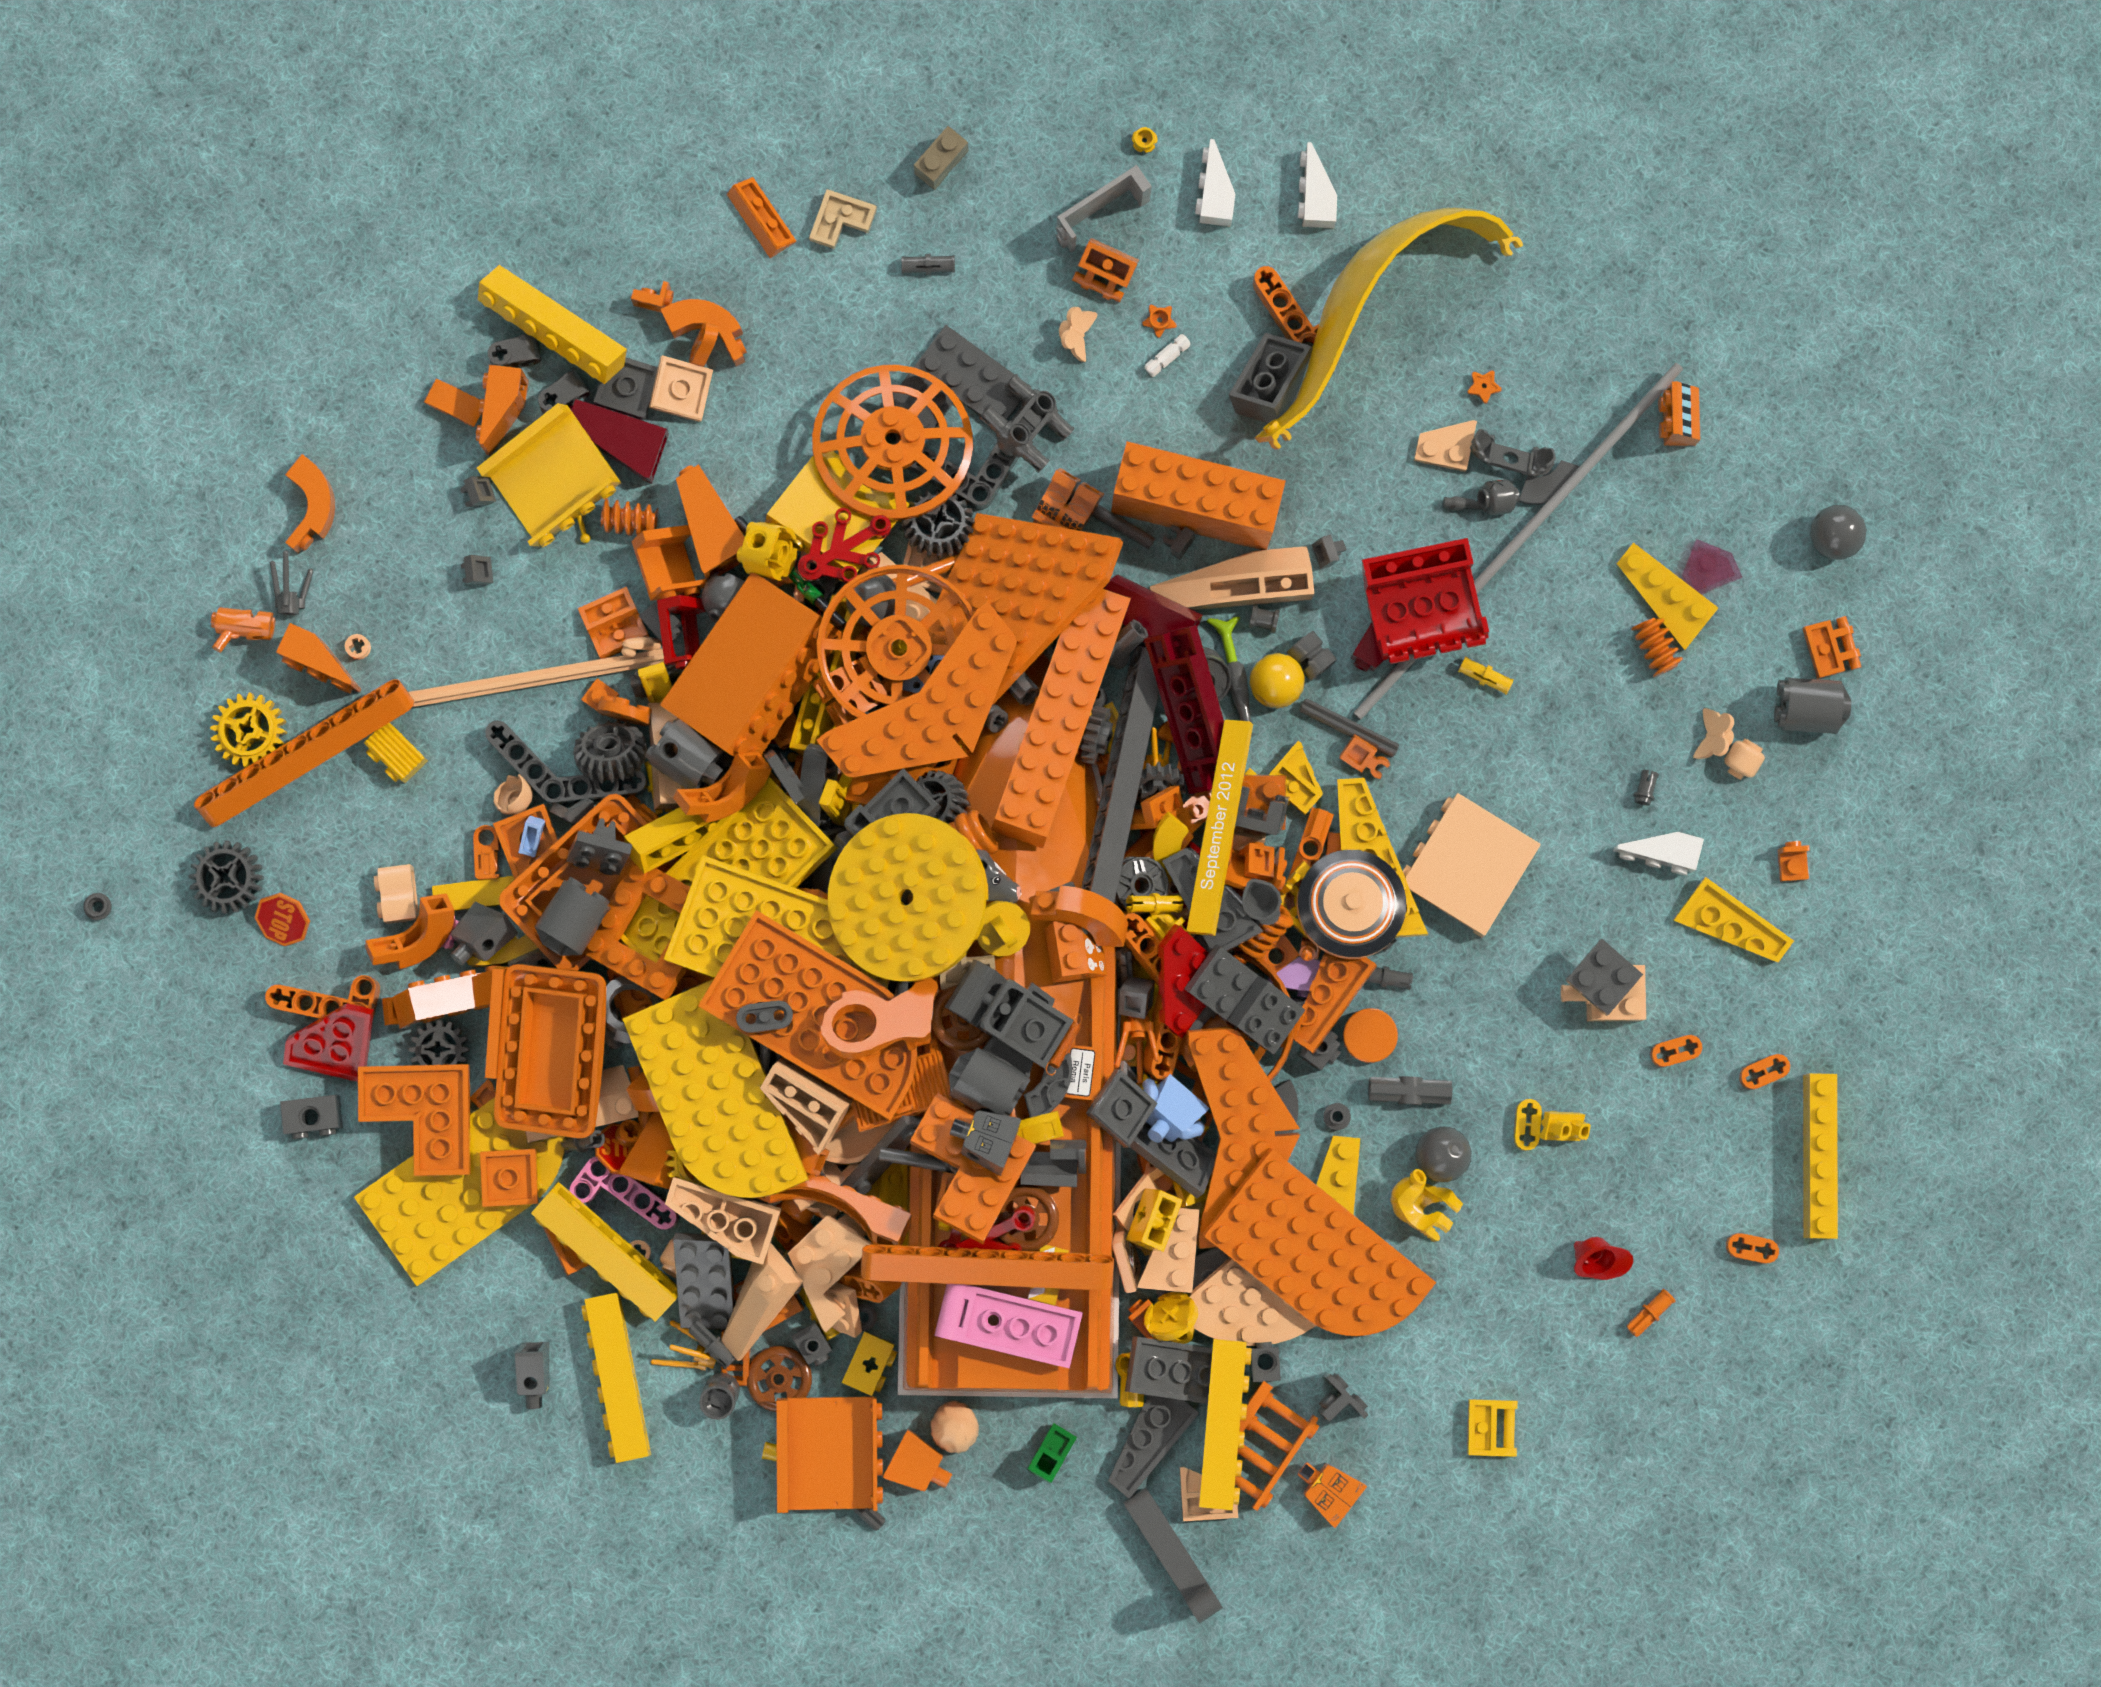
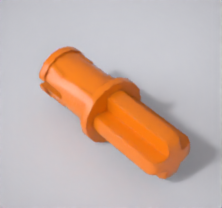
M1662 1289L1648 1305L1644 1304L1642 1306L1644 1309L1627 1324V1329L1634 1336H1640L1654 1321L1658 1322L1660 1320L1659 1316L1676 1300L1668 1291Z

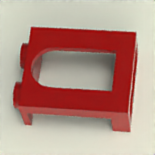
M676 595L657 600L664 664L675 665L676 669H685L700 648L696 614L706 611L700 598ZM669 613L681 615L685 644V655L677 657L674 652Z

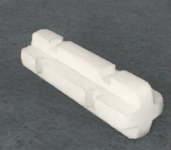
M1180 334L1174 339L1173 344L1167 345L1155 356L1154 360L1151 359L1145 364L1147 373L1155 377L1162 367L1168 366L1180 355L1181 351L1184 352L1190 347L1188 338Z

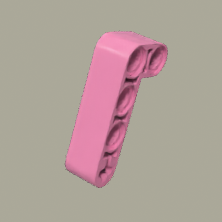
M596 1157L591 1158L570 1186L569 1191L582 1203L591 1202L603 1187L659 1229H671L677 1224L679 1219L678 1213L665 1205V1200L638 1180L625 1175L612 1174L607 1168L603 1176H596L593 1172L594 1164L599 1161ZM620 1177H624L628 1181V1188L622 1193L618 1192L615 1188V1182ZM581 1183H586L590 1188L589 1195L584 1199L577 1195V1187ZM642 1193H646L650 1197V1204L645 1209H641L637 1205V1197ZM657 1201L660 1203L657 1207L658 1210L661 1212L669 1210L671 1212L669 1214L670 1219H672L670 1223L664 1222L661 1224L662 1218L656 1212H653L652 1216L648 1215L655 1208Z

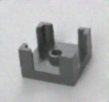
M1242 786L1235 826L1277 835L1283 828L1290 797L1277 795L1275 801L1270 802L1268 814L1264 813L1265 811L1260 809H1246L1250 789Z

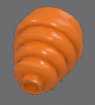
M971 810L968 813H960L955 817V821L949 823L951 827L968 839L975 850H986L990 857L998 851L997 839L990 825L979 811Z

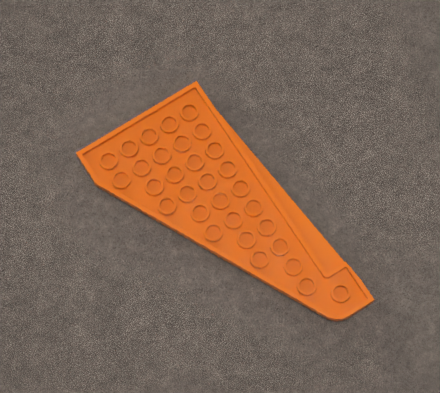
M976 513L975 523L971 526L974 531L968 534L969 541L964 543L947 580L962 593L973 612L988 601L1016 637L1015 649L993 704L1109 583L1123 545V541L1120 538ZM942 589L936 605L949 595L944 589ZM958 603L954 604L945 613L952 625L955 639L968 623ZM937 620L927 629L931 643L947 645L944 628L941 622ZM902 690V697H907L916 694L910 691ZM954 734L952 736L954 740L958 743L960 738L957 736V734ZM939 762L903 769L918 782L919 776H926ZM902 769L853 777L845 800L850 804L865 806Z

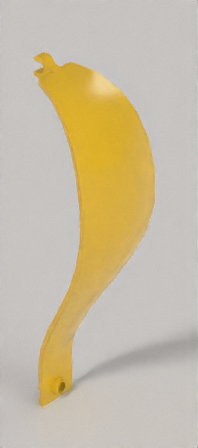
M1442 208L1421 212L1380 232L1358 250L1336 279L1323 308L1307 372L1296 400L1283 415L1264 426L1263 431L1255 439L1259 443L1269 442L1273 449L1281 448L1277 440L1279 435L1285 441L1292 439L1289 431L1285 429L1291 428L1303 418L1319 400L1336 368L1363 305L1379 277L1395 256L1419 235L1438 225L1444 224L1466 228L1474 231L1489 242L1497 241L1504 256H1511L1513 254L1509 248L1510 243H1513L1515 248L1522 247L1521 239L1519 237H1511L1514 234L1500 218L1485 211L1466 208Z

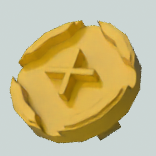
M994 901L986 905L984 914L986 919L977 939L979 945L986 952L995 956H1009L1018 952L1026 944L1030 935V922L1026 913L1017 904L1008 901Z
M1184 1292L1164 1294L1158 1298V1302L1154 1305L1151 1304L1147 1308L1144 1315V1325L1153 1338L1159 1341H1172L1181 1344L1192 1341L1194 1325L1198 1318V1307L1188 1294Z

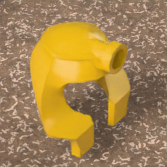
M1420 1169L1412 1171L1410 1177L1401 1179L1394 1186L1390 1198L1395 1215L1412 1228L1423 1233L1433 1242L1440 1240V1236L1433 1226L1447 1233L1453 1222L1438 1211L1425 1215L1423 1213L1424 1208L1432 1203L1445 1202L1453 1211L1458 1213L1463 1205L1451 1189L1427 1184L1426 1176Z

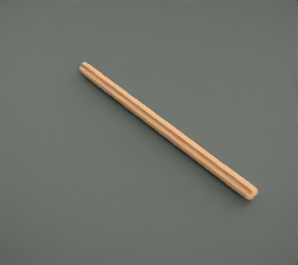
M663 648L638 652L634 657L620 655L410 691L409 694L414 699L413 707L640 669L664 662Z

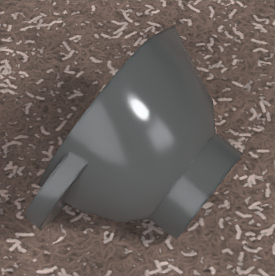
M1251 879L1247 882L1242 896L1244 911L1251 918L1257 919L1261 924H1274L1280 917V906L1282 903L1280 892L1272 883L1260 879Z

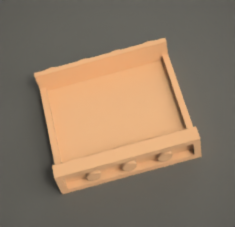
M1457 793L1454 798L1448 797L1440 809L1444 812L1440 821L1434 819L1426 832L1430 835L1429 839L1425 844L1419 843L1413 853L1416 860L1411 867L1409 865L1405 866L1403 874L1412 893L1474 930L1473 933L1482 938L1490 929L1541 844Z

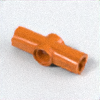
M1311 808L1289 876L1303 861L1312 867L1319 860L1334 814L1319 808ZM1305 843L1314 844L1317 848V854L1314 856L1306 855L1303 851V845ZM1299 880L1297 883H1295V885L1298 888L1300 887L1302 880Z

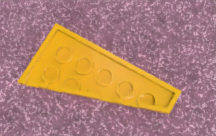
M1365 778L1337 779L1341 850H1361L1374 854L1388 863L1399 876L1405 890L1407 905L1403 925L1395 938L1428 936Z

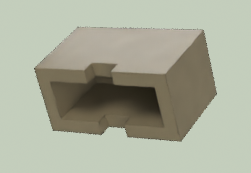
M947 126L914 164V174L933 190H936L948 176V173L968 153V142Z

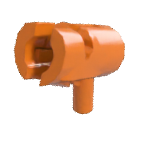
M219 607L217 612L212 614L211 627L215 628L216 633L221 635L212 648L221 653L231 639L246 637L247 640H271L274 635L276 622L275 617H273L274 613L259 611L254 617L249 609L240 610Z

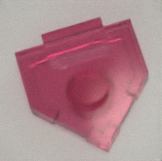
M1698 539L1693 544L1690 556L1682 572L1684 582L1701 595L1742 578L1732 553Z

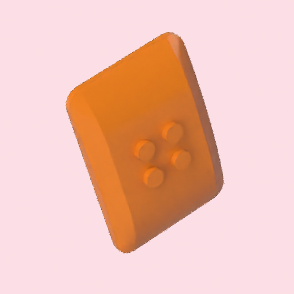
M610 794L603 798L515 878L499 896V904L504 912L558 969L578 971L591 958L583 953L582 955L561 956L542 944L534 926L549 902L558 892L563 880L568 881L570 877L584 884L587 887L585 892L591 895L595 891L607 898L608 901L610 900L633 862L630 857H628L620 875H605L599 870L589 867L578 868L573 863L566 862V859L578 831L593 834L601 818L605 820V827H609L611 821L615 822V838L617 841L624 843L625 835L648 824L621 795ZM677 856L656 868L666 873L680 858Z
M515 964L506 970L494 1118L499 1126L507 1129L572 1138H587L592 1135L596 1126L605 1041L606 982L601 975L591 972Z

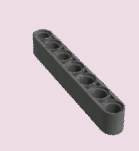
M811 743L806 747L803 755L800 781L804 787L800 791L804 798L797 802V806L821 831L831 829L832 820L819 805V800L827 780L837 781L838 767L820 745ZM812 874L798 887L811 889Z

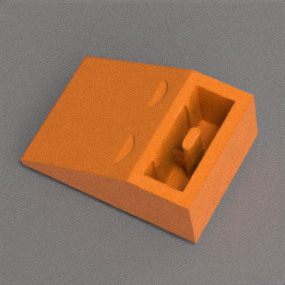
M489 365L488 373H484L483 389H486L485 399L480 400L479 414L483 416L482 424L477 425L476 441H479L480 447H482L486 455L491 456L525 408L528 379L521 368Z
M289 623L276 653L283 657L281 662L301 673L303 669H307L306 673L321 682L326 683L328 679L332 680L331 684L346 693L351 694L352 690L360 693L361 688L323 640L316 634Z

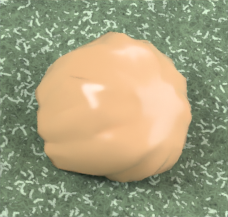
M955 1400L938 1407L930 1421L931 1435L934 1443L949 1453L956 1452L960 1454L966 1452L976 1442L978 1437V1421L974 1412L965 1403Z

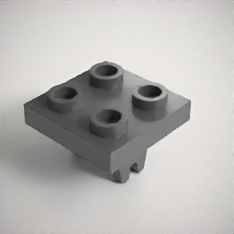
M601 818L593 834L578 831L568 851L566 862L573 863L578 868L589 867L597 869L605 875H620L630 856L632 844L617 841L615 838V822L611 821L609 827H605V820Z

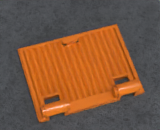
M931 1032L930 1039L924 1043L916 1042L917 1047L928 1044L931 1053L921 1056L917 1055V1065L911 1087L891 1121L850 1097L853 1100L851 1105L859 1133L898 1121L902 1116H915L926 1112L937 1093L955 1102L954 1098L949 1096V1078L939 1042L934 1032Z

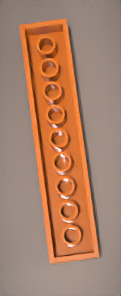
M1102 589L1061 632L991 828L992 831L1040 848L1044 847L1131 598Z

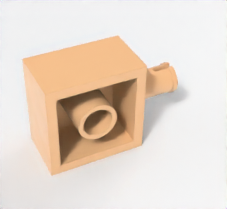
M1633 965L1644 975L1608 1016L1604 1015L1571 985H1561V1002L1585 1001L1587 1021L1646 1020L1645 965Z

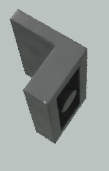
M1034 1151L1021 1174V1185L1077 1187L1078 1160L1050 1159V1152Z

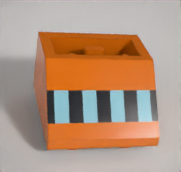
M1672 381L1658 399V410L1663 412V422L1659 423V438L1664 439V446H1696L1700 441L1699 388L1678 381Z

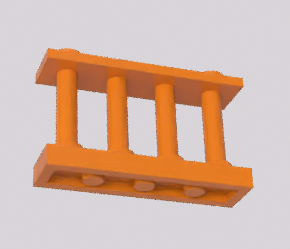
M1265 1381L1260 1383L1248 1401L1246 1421L1240 1420L1239 1431L1243 1432L1245 1429L1250 1431L1252 1429L1284 1451L1286 1455L1278 1467H1276L1246 1445H1244L1243 1449L1238 1448L1239 1455L1271 1476L1262 1490L1242 1476H1236L1235 1486L1256 1499L1252 1504V1508L1258 1511L1260 1506L1264 1509L1273 1497L1270 1491L1306 1437L1311 1439L1319 1428V1425L1316 1424L1319 1418L1313 1414L1307 1421L1273 1398L1274 1394L1270 1392L1273 1387ZM1260 1406L1264 1408L1267 1406L1302 1430L1293 1444L1257 1420L1258 1417L1255 1413Z

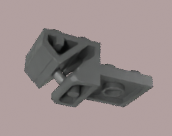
M902 769L864 807L860 804L845 819L844 827L847 830L836 835L833 843L838 848L833 854L838 858L851 838L864 827L878 819L903 813H915L932 817L941 806L905 769Z
M1217 944L1184 988V990L1215 1012L1217 1016L1235 1029L1239 1028L1249 1039L1273 1055L1305 1012L1303 1007L1272 983L1258 976Z
M978 960L972 961L945 1005V1008L990 1037L1003 1042L1042 1068L1046 1067L1074 1021L1033 995L1031 991L1010 978L1007 980L996 970Z

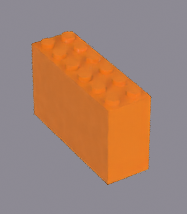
M1127 441L1114 489L1111 512L1165 527L1175 525L1180 530H1183L1186 526L1194 534L1258 550H1267L1274 531L1286 480Z
M751 573L660 706L734 757L736 753L742 754L746 752H759L763 755L766 747L777 736L778 730L786 718L792 714L795 705L802 695L808 691L809 685L817 673L820 672L817 658V638L822 617L758 574ZM829 623L826 638L842 639L843 633ZM825 650L826 660L833 650Z

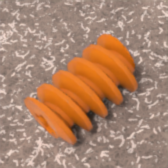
M605 499L601 512V528L604 525L605 532L610 533L614 527L616 534H621L625 528L628 536H631L636 529V534L639 535L642 531L657 529L659 510L657 508L656 512L653 513L651 505L648 504L645 511H642L640 503H637L634 510H631L629 501L626 502L624 508H620L619 500H616L613 507H610L609 500Z
M1652 618L1631 628L1632 631L1640 630L1635 636L1636 640H1645L1639 647L1640 650H1649L1644 655V658L1646 660L1654 659L1648 666L1649 669H1658L1653 677L1660 676L1676 668L1683 660L1682 657H1673L1679 650L1678 647L1669 648L1668 646L1674 640L1673 637L1664 638L1669 628L1659 627L1665 621L1664 618Z
M1281 904L1278 921L1271 925L1263 924L1260 927L1263 933L1238 945V947L1248 955L1262 959L1266 955L1265 951H1270L1273 947L1272 943H1277L1280 939L1279 936L1286 933V928H1290L1294 924L1291 914Z

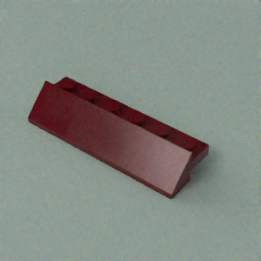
M1197 625L1144 638L1189 794L1212 790L1224 726L1223 715Z

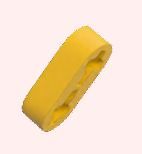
M1533 1099L1521 1101L1516 1108L1514 1143L1519 1149L1524 1151L1534 1149L1540 1140L1542 1109L1540 1104ZM1528 1103L1531 1104L1532 1109H1536V1114L1530 1116V1123H1526V1114L1522 1113V1108H1526ZM1526 1126H1529V1135L1534 1137V1140L1529 1142L1528 1146H1524V1141L1519 1139L1520 1135L1525 1134Z

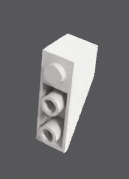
M1210 139L1209 148L1204 147L1202 163L1207 164L1206 173H1200L1198 189L1204 190L1202 199L1197 198L1195 214L1200 215L1199 223L1231 227L1235 192L1215 140Z
M1308 142L1306 151H1301L1300 167H1305V176L1300 177L1299 193H1304V200L1299 202L1298 218L1303 219L1302 227L1334 228L1337 214V194L1313 144Z
M1674 832L1619 844L1614 847L1613 851L1620 853L1619 857L1625 860L1635 861V858L1646 860L1645 864L1648 866L1661 868L1662 865L1672 867L1671 872L1687 875L1688 872H1693L1697 868L1704 839L1681 832Z

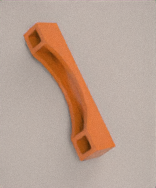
M807 1173L809 1181L778 1194L758 1198L768 1203L804 1199L831 1205L855 1220L865 1231L872 1244L902 1245L911 1226V1213L905 1208L898 1205H888L872 1195L865 1196L850 1186L837 1185L821 1175L814 1176Z

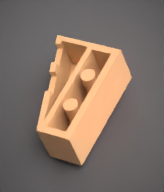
M1179 1209L1164 1252L1152 1250L1138 1281L1137 1288L1192 1293L1199 1210Z

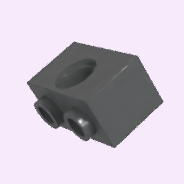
M339 1095L280 1101L283 1134L292 1135V1139L308 1138V1132L319 1131V1136L336 1134L335 1129L343 1128ZM311 1110H315L318 1114V1120L314 1125H309L306 1121V1116Z

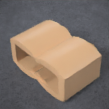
M411 864L378 868V875L374 876L376 892L380 891L381 902H377L378 917L383 918L386 924L417 920L419 909L414 867Z

